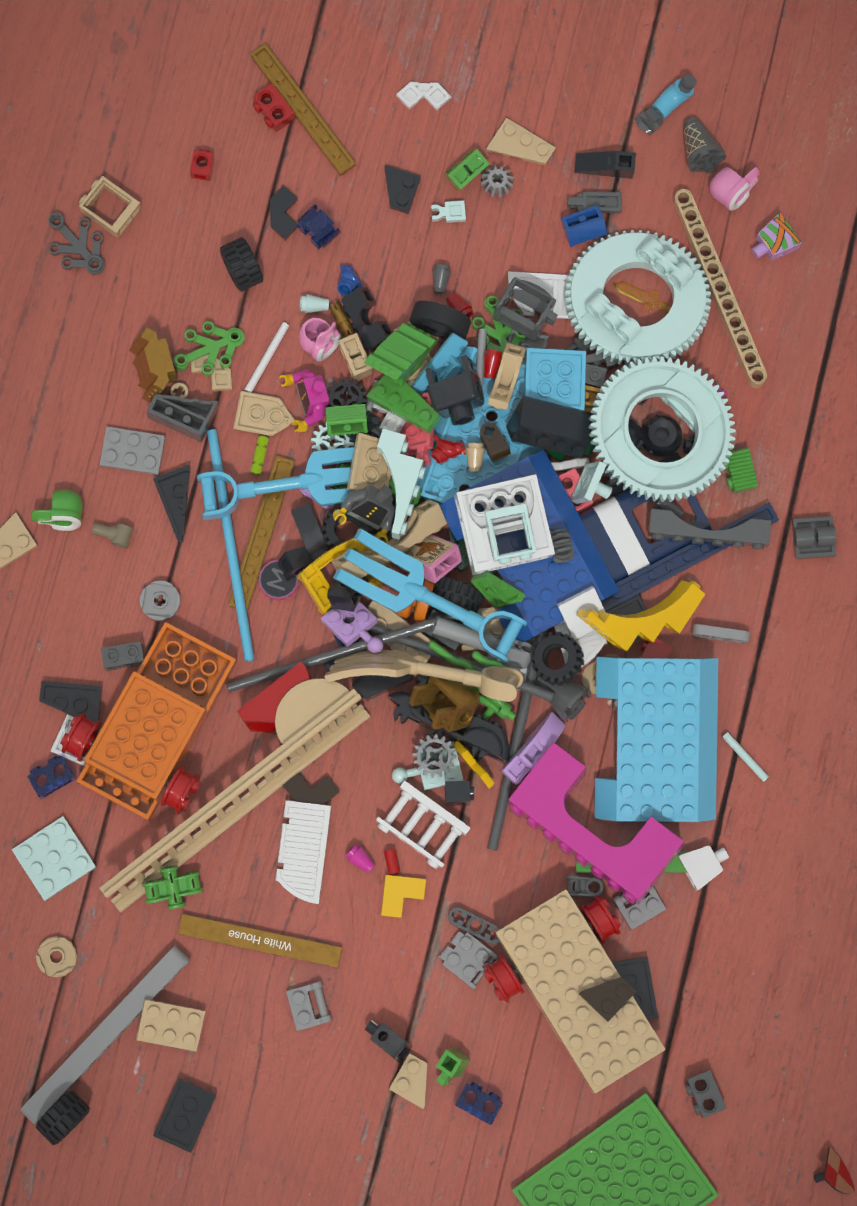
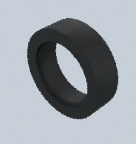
M431 301L415 302L409 319L412 325L424 332L446 340L453 332L466 339L471 325V319L462 312Z

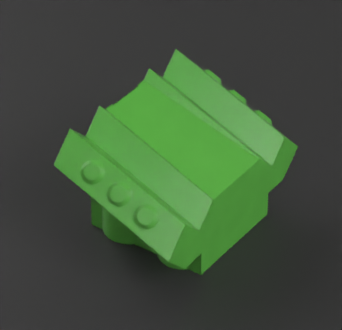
M405 322L398 330L386 338L377 347L375 352L368 356L364 363L389 376L393 382L403 385L424 364L427 355L439 339Z

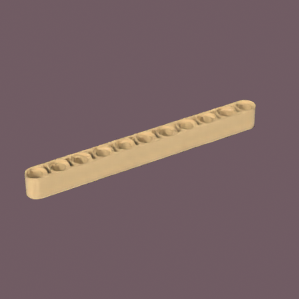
M680 189L675 194L673 201L678 218L693 254L697 258L696 261L698 264H701L700 270H704V277L708 278L706 284L710 285L709 292H711V297L746 381L750 387L760 388L767 378L762 360L695 200L689 190ZM684 197L688 202L680 203L678 198ZM692 215L695 220L688 221L685 216ZM693 233H700L702 235V238H695L693 236ZM707 250L710 255L705 257L701 255L700 251ZM715 268L717 273L710 274L707 269ZM721 285L725 291L718 292L715 286ZM729 303L732 309L726 310L722 304ZM730 321H737L739 327H732ZM742 338L746 340L747 344L742 346L738 344L737 339ZM751 356L754 359V363H747L745 357ZM758 374L761 376L762 380L755 381L752 378V375Z

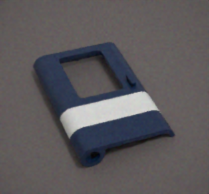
M630 488L579 514L615 583L692 544V540L684 539V542H674L672 538H664V540H658L653 544H649L632 510L653 498L650 497L648 500H645V495L637 497V491L630 494ZM690 494L687 501L696 516V520L690 525L700 529L712 530L696 497Z

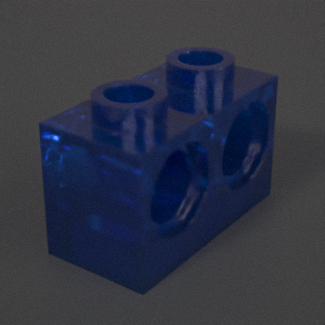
M63 756L51 758L48 760V765L32 769L30 771L31 774L27 776L40 799L76 780ZM58 766H64L65 772L61 776L55 775V769ZM40 776L47 777V783L44 786L37 785V779Z
M471 1082L470 1085L466 1083L455 1106L492 1125L503 1104L499 1101L501 1097L492 1092L487 1095L481 1091L483 1087L474 1082ZM469 1091L474 1092L477 1097L476 1101L472 1104L465 1101V1094ZM487 1101H491L495 1106L494 1111L490 1114L485 1113L483 1110V1104Z

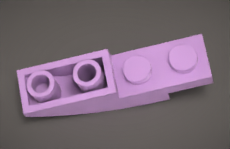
M550 712L527 737L526 743L500 771L514 785H517L533 769L552 743L556 742L566 725L553 712Z

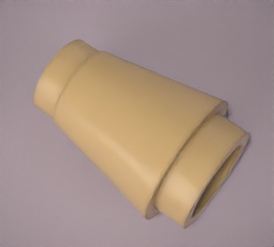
M467 443L466 455L469 471L481 472L485 453L483 443Z

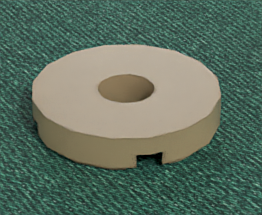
M56 936L48 938L41 943L36 954V961L44 974L49 977L59 978L72 972L76 966L78 956L72 942ZM56 951L62 954V960L59 963H54L51 960V955Z

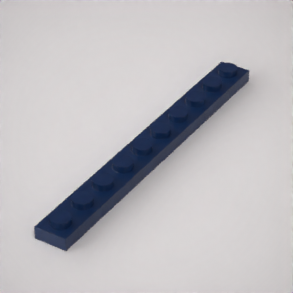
M769 502L718 530L737 527L750 519L771 520L772 525L778 522L779 518ZM705 541L704 544L692 543L617 582L616 585L619 592L601 601L605 612L727 549L732 544L724 543V546H714L712 542Z

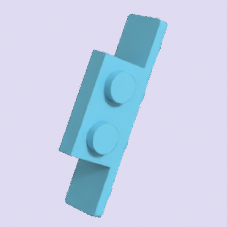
M451 333L425 369L431 367L437 373L438 381L459 375L463 366L457 357L468 342L456 333ZM425 369L411 386L418 394L428 393L426 387L429 385Z

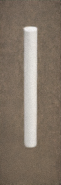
M282 322L244 390L246 392L252 393L289 328L287 323Z

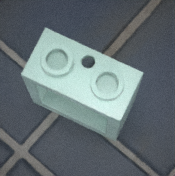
M526 504L486 511L484 513L494 562L499 561L500 564L512 562L511 558L519 557L520 560L532 558L531 554H534L536 549ZM521 515L528 549L499 555L492 520Z

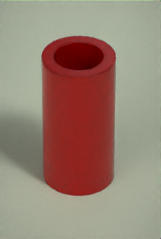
M396 849L385 850L384 856L388 874L401 873Z

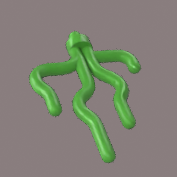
M435 641L429 642V647L449 663L476 671L471 662L466 659L456 658ZM478 651L472 653V657L486 667H505L499 661L488 659ZM479 695L480 703L488 707L482 714L484 721H488L493 713H496L502 719L505 716L511 721L515 718L516 714L511 711L513 706L509 703Z

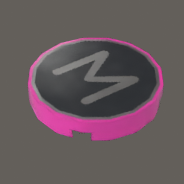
M278 560L270 561L262 568L259 574L261 590L266 596L275 600L290 597L298 587V575L286 578L277 562Z

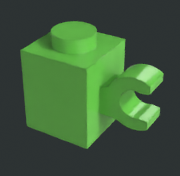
M456 1048L446 1049L436 1065L442 1071L436 1082L441 1086H447L452 1078L461 1077L471 1059Z

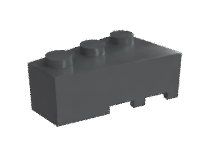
M155 394L147 409V417L202 443L219 409L218 401L210 402L195 398L184 399L178 396Z

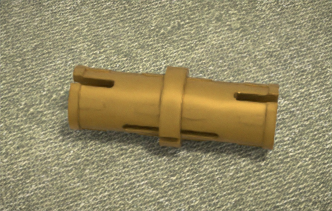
M340 301L334 302L338 310L335 309L333 303L330 304L329 309L336 320V326L340 328L344 338L349 336L348 332L350 335L355 334L349 322L350 318L346 316Z

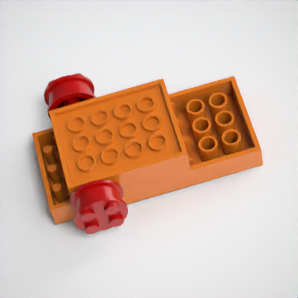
M165 622L137 673L133 671L102 729V722L97 721L95 723L86 718L87 714L82 713L80 716H74L70 724L72 726L71 730L62 737L60 742L63 746L62 753L66 754L69 752L77 757V761L81 762L84 759L86 763L76 782L148 822L151 821L159 805L172 807L178 815L182 811L187 812L192 802L190 798L193 793L196 794L201 783L199 781L200 775H193L185 771L182 763L236 667L237 660Z

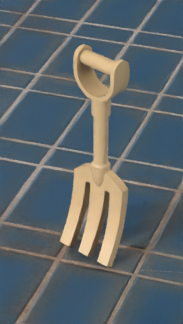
M382 650L376 654L370 651H362L335 659V664L331 665L330 672H327L325 675V679L329 683L343 678L363 675L400 677L407 674H420L479 687L480 693L484 696L505 702L513 701L518 693L517 687H520L524 680L522 672L514 668L491 666L484 668L482 672L469 669L462 670L420 662L413 659L408 652Z

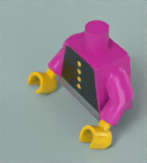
M311 370L293 373V375H281L279 378H285L286 381L285 384L281 385L282 387L291 386L296 382L295 385L305 420H294L292 425H298V429L295 432H306L308 426L324 418L326 407L329 404V397L322 375L316 376Z

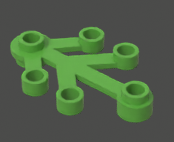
M495 296L487 297L484 303V308L488 313H491L492 319L495 307L500 301ZM494 301L496 303L494 305H491L489 302ZM514 309L517 314L522 316L521 310ZM474 318L472 321L474 330L487 329V335L499 341L500 347L489 342V337L486 335V349L501 351L503 356L506 344L508 343L507 337L513 329L506 325L503 328V324L494 319L495 329L484 324L482 318ZM480 322L482 325L476 326L475 323ZM516 331L515 338L510 344L519 346L526 336L519 335Z
M207 321L202 326L203 333L222 337V339L215 341L197 335L194 330L189 329L184 334L185 340L188 343L194 342L204 347L186 355L177 354L173 359L174 368L178 371H185L189 367V362L209 354L207 362L202 366V374L207 377L211 376L214 372L213 366L219 350L227 346L225 355L220 358V366L225 369L229 368L235 347L241 346L244 342V333L238 328H231L227 331L215 327L212 322ZM211 326L212 329L207 331L205 327ZM193 334L194 337L190 339L187 335ZM235 334L238 338L232 339L231 336ZM182 358L185 362L178 363V359ZM227 359L229 363L223 364L222 361ZM206 367L211 368V371L205 372L204 369Z

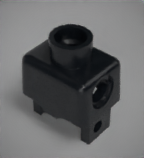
M467 355L460 357L465 373L438 381L437 373L431 367L425 369L429 382L426 389L433 409L443 418L450 417L452 425L455 426L472 422L475 419L473 409L481 407L485 403L481 380L475 374L472 360Z

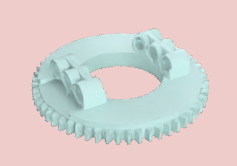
M631 230V233L623 231L621 235L616 232L613 237L609 234L606 240L601 238L600 243L595 241L593 247L588 246L587 252L583 251L582 256L577 258V263L573 264V270H570L567 278L565 305H567L566 312H569L568 319H572L570 325L575 326V333L580 332L579 339L585 338L584 345L591 343L589 349L597 348L596 355L603 352V359L610 356V362L618 359V364L620 365L624 360L626 366H628L630 362L635 364L638 359L643 363L646 357L651 362L653 356L656 357L657 361H659L661 356L664 357L665 362L669 356L674 360L676 353L681 356L683 349L687 351L689 345L693 346L695 340L699 339V335L702 334L703 327L706 326V320L709 317L708 313L711 308V299H709L711 292H709L710 285L706 284L708 278L704 277V270L700 271L701 264H695L697 258L690 259L692 253H684L686 247L679 249V242L673 245L672 238L665 241V235L658 238L656 232L654 235L650 234L649 231L642 233L641 230L638 233H634L633 230ZM630 268H641L656 273L667 283L671 290L673 298L671 310L659 322L640 327L635 319L625 315L620 307L610 303L609 299L603 295L604 287L610 278L618 272Z
M653 356L650 362L648 357H646L643 363L638 359L635 364L630 362L628 367L624 365L621 371L618 369L615 375L612 374L609 380L605 381L604 386L599 389L601 393L596 395L595 398L597 400L592 404L596 408H592L590 411L594 415H591L589 418L593 422L589 425V428L593 430L589 436L594 437L591 444L596 446L593 452H599L596 459H602V463L606 464L607 469L605 473L612 472L610 479L618 478L616 484L624 483L623 490L630 487V494L637 491V497L645 495V500L652 497L653 501L660 498L661 502H664L666 498H668L669 502H672L674 497L677 501H680L682 496L687 499L690 494L695 496L697 491L701 493L704 488L707 489L710 486V483L713 484L716 478L721 475L720 471L723 472L726 467L724 465L729 463L727 458L732 455L729 450L734 448V445L731 443L735 441V437L731 435L736 432L735 429L730 428L735 422L729 420L734 415L727 413L731 406L724 405L728 399H721L724 392H717L720 386H712L714 379L707 381L708 374L706 373L701 376L702 369L695 372V365L687 368L686 361L680 365L679 359L673 363L671 357L665 362L663 356L660 357L659 361ZM652 397H660L665 404L673 409L680 419L687 423L688 427L695 433L694 443L688 455L678 461L663 463L645 457L634 446L629 435L628 422L632 409L639 402Z

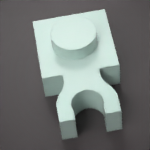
M464 201L445 202V207L431 205V211L439 212V215L432 216V222L439 221L442 218H446V223L466 222Z

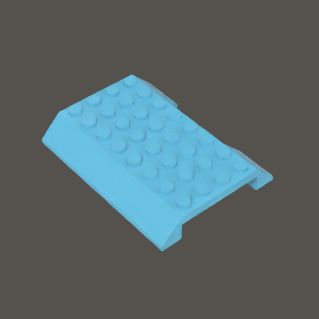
M596 657V697L617 699L616 779L595 778L594 818L611 821H648L650 817H653L658 822L716 820L718 658Z

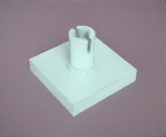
M598 461L585 465L571 497L572 502L576 504L589 502L592 500L594 493L605 499L610 496L612 487L599 482L606 464Z

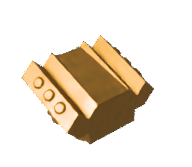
M146 327L134 340L129 351L137 355L132 364L136 366L140 381L138 386L146 390L142 399L151 403L155 394H160L168 383L178 380L166 338L158 340L156 332Z

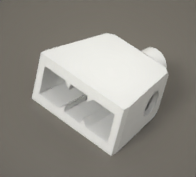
M710 846L678 856L687 871L686 875L695 891L700 890L723 871L720 863L729 858L724 848L713 852Z

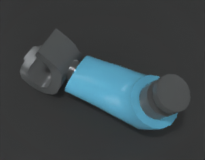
M687 74L683 79H678L671 84L652 104V107H647L635 118L638 123L637 126L649 135L654 133L663 124V119L693 95L694 86L697 82L695 77Z

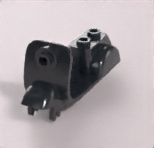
M419 674L416 681L419 683L418 686L427 684L430 676ZM394 692L387 695V698L398 706L394 712V721H397L399 716H401V724L410 719L431 730L428 733L430 737L434 733H437L439 738L445 735V737L471 748L473 758L477 752H480L478 760L483 759L486 755L497 761L507 763L509 743L501 724L495 721L491 723L484 721L482 715L474 713L470 725L466 728L447 732L444 728L434 730L431 726L433 720L429 717L428 711L422 704L413 707L409 704L411 694Z

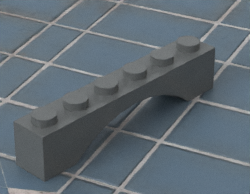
M651 509L649 513L648 536H652L654 540L672 538L674 542H684L685 539L692 540L694 544H704V541L712 542L714 546H724V543L732 544V547L744 548V545L752 546V549L764 550V547L767 548L770 542L771 520L750 519L744 524L731 529L705 530L686 523L669 510Z

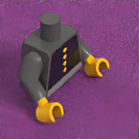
M367 485L363 489L351 491L341 504V510L338 509L333 512V518L336 521L339 516H342L339 519V523L342 525L346 522V513L377 530L382 528L375 537L378 539L384 537L383 542L388 543L387 531H390L395 519L392 491L387 486L378 489L373 485Z

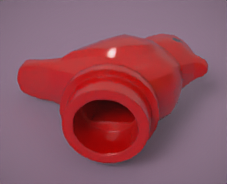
M436 434L433 435L437 447L433 449L431 456L438 464L442 465L448 459H455L458 455L466 454V448L462 442L454 443L440 439Z

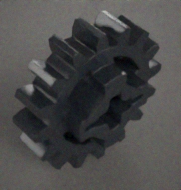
M341 377L340 383L337 384L333 381V388L327 387V391L330 393L328 394V406H335L333 402L339 404V406H344L343 399L347 392L349 399L345 406L367 404V399H364L367 396V392H361L364 386H357L358 380L352 383L350 377H348L347 381L344 382ZM344 387V389H342L340 392H336L338 389ZM351 388L354 389L359 396L353 394Z

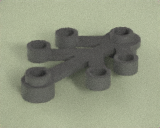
M52 213L48 218L50 227L54 230H59L72 246L51 243L48 248L50 254L53 256H57L60 253L80 254L85 260H72L70 257H64L61 261L62 267L65 270L86 268L90 274H100L105 268V262L100 257V247L104 240L103 235L100 232L92 234L93 249L91 255L86 249L88 230L91 227L89 219L81 218L79 220L80 234L78 240L64 225L65 220L60 213ZM55 220L61 221L59 225H54L53 223ZM83 222H88L86 227L81 226ZM100 236L101 239L99 241H95L94 237ZM53 247H58L56 252L51 251ZM65 261L71 262L69 266L64 265ZM96 262L99 265L97 268H93L92 264Z

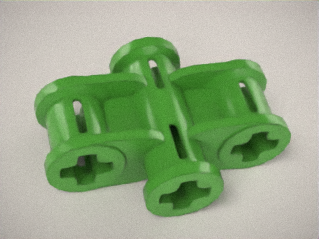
M178 865L160 868L163 878L142 883L147 898L145 903H156L168 899L169 905H167V909L184 907L185 902H183L182 896L204 891L200 886V871H191L177 875Z

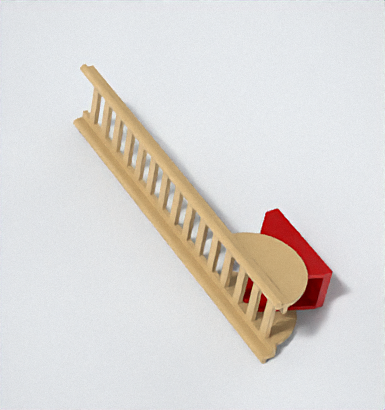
M300 661L241 707L237 712L251 732L277 733L282 745L101 886L99 889L105 897H110L117 890L120 892L111 900L120 913L146 894L145 888L142 887L143 882L163 878L160 868L171 865H178L179 868L281 788L287 781L370 718L362 704L356 705L362 699L355 689L349 691L346 687L335 681L327 683L326 679H312L307 668ZM280 763L281 767L272 773L270 770ZM264 776L265 780L256 786L254 783ZM246 789L249 790L247 794H245L242 798H239L238 795H240ZM232 801L233 805L223 811L222 808ZM216 814L217 817L207 824L206 821ZM200 827L201 830L191 837L190 833ZM183 839L185 842L175 849L173 846ZM167 852L169 855L159 862L157 859ZM149 865L152 866L145 874L141 873ZM131 879H136V881H134L128 887L125 886V884L128 883Z

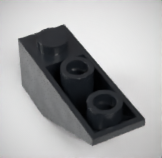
M624 151L576 153L574 173L633 179L636 153Z

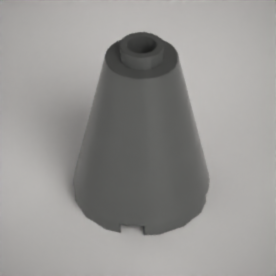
M538 675L536 677V686L555 692L552 702H548L566 723L568 718L572 720L581 712L586 705L584 699L591 696V691L576 682L571 681L569 684L563 683V685L558 686L557 684L552 685L545 682Z

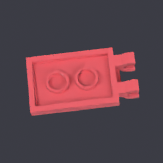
M419 394L433 408L429 394ZM406 421L400 434L406 435V442L409 443L407 453L403 455L410 457L416 455L417 459L423 460V466L431 465L428 450L433 449L434 428L430 433H427Z

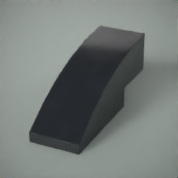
M310 504L292 510L291 515L300 537L314 562L321 555L329 551Z

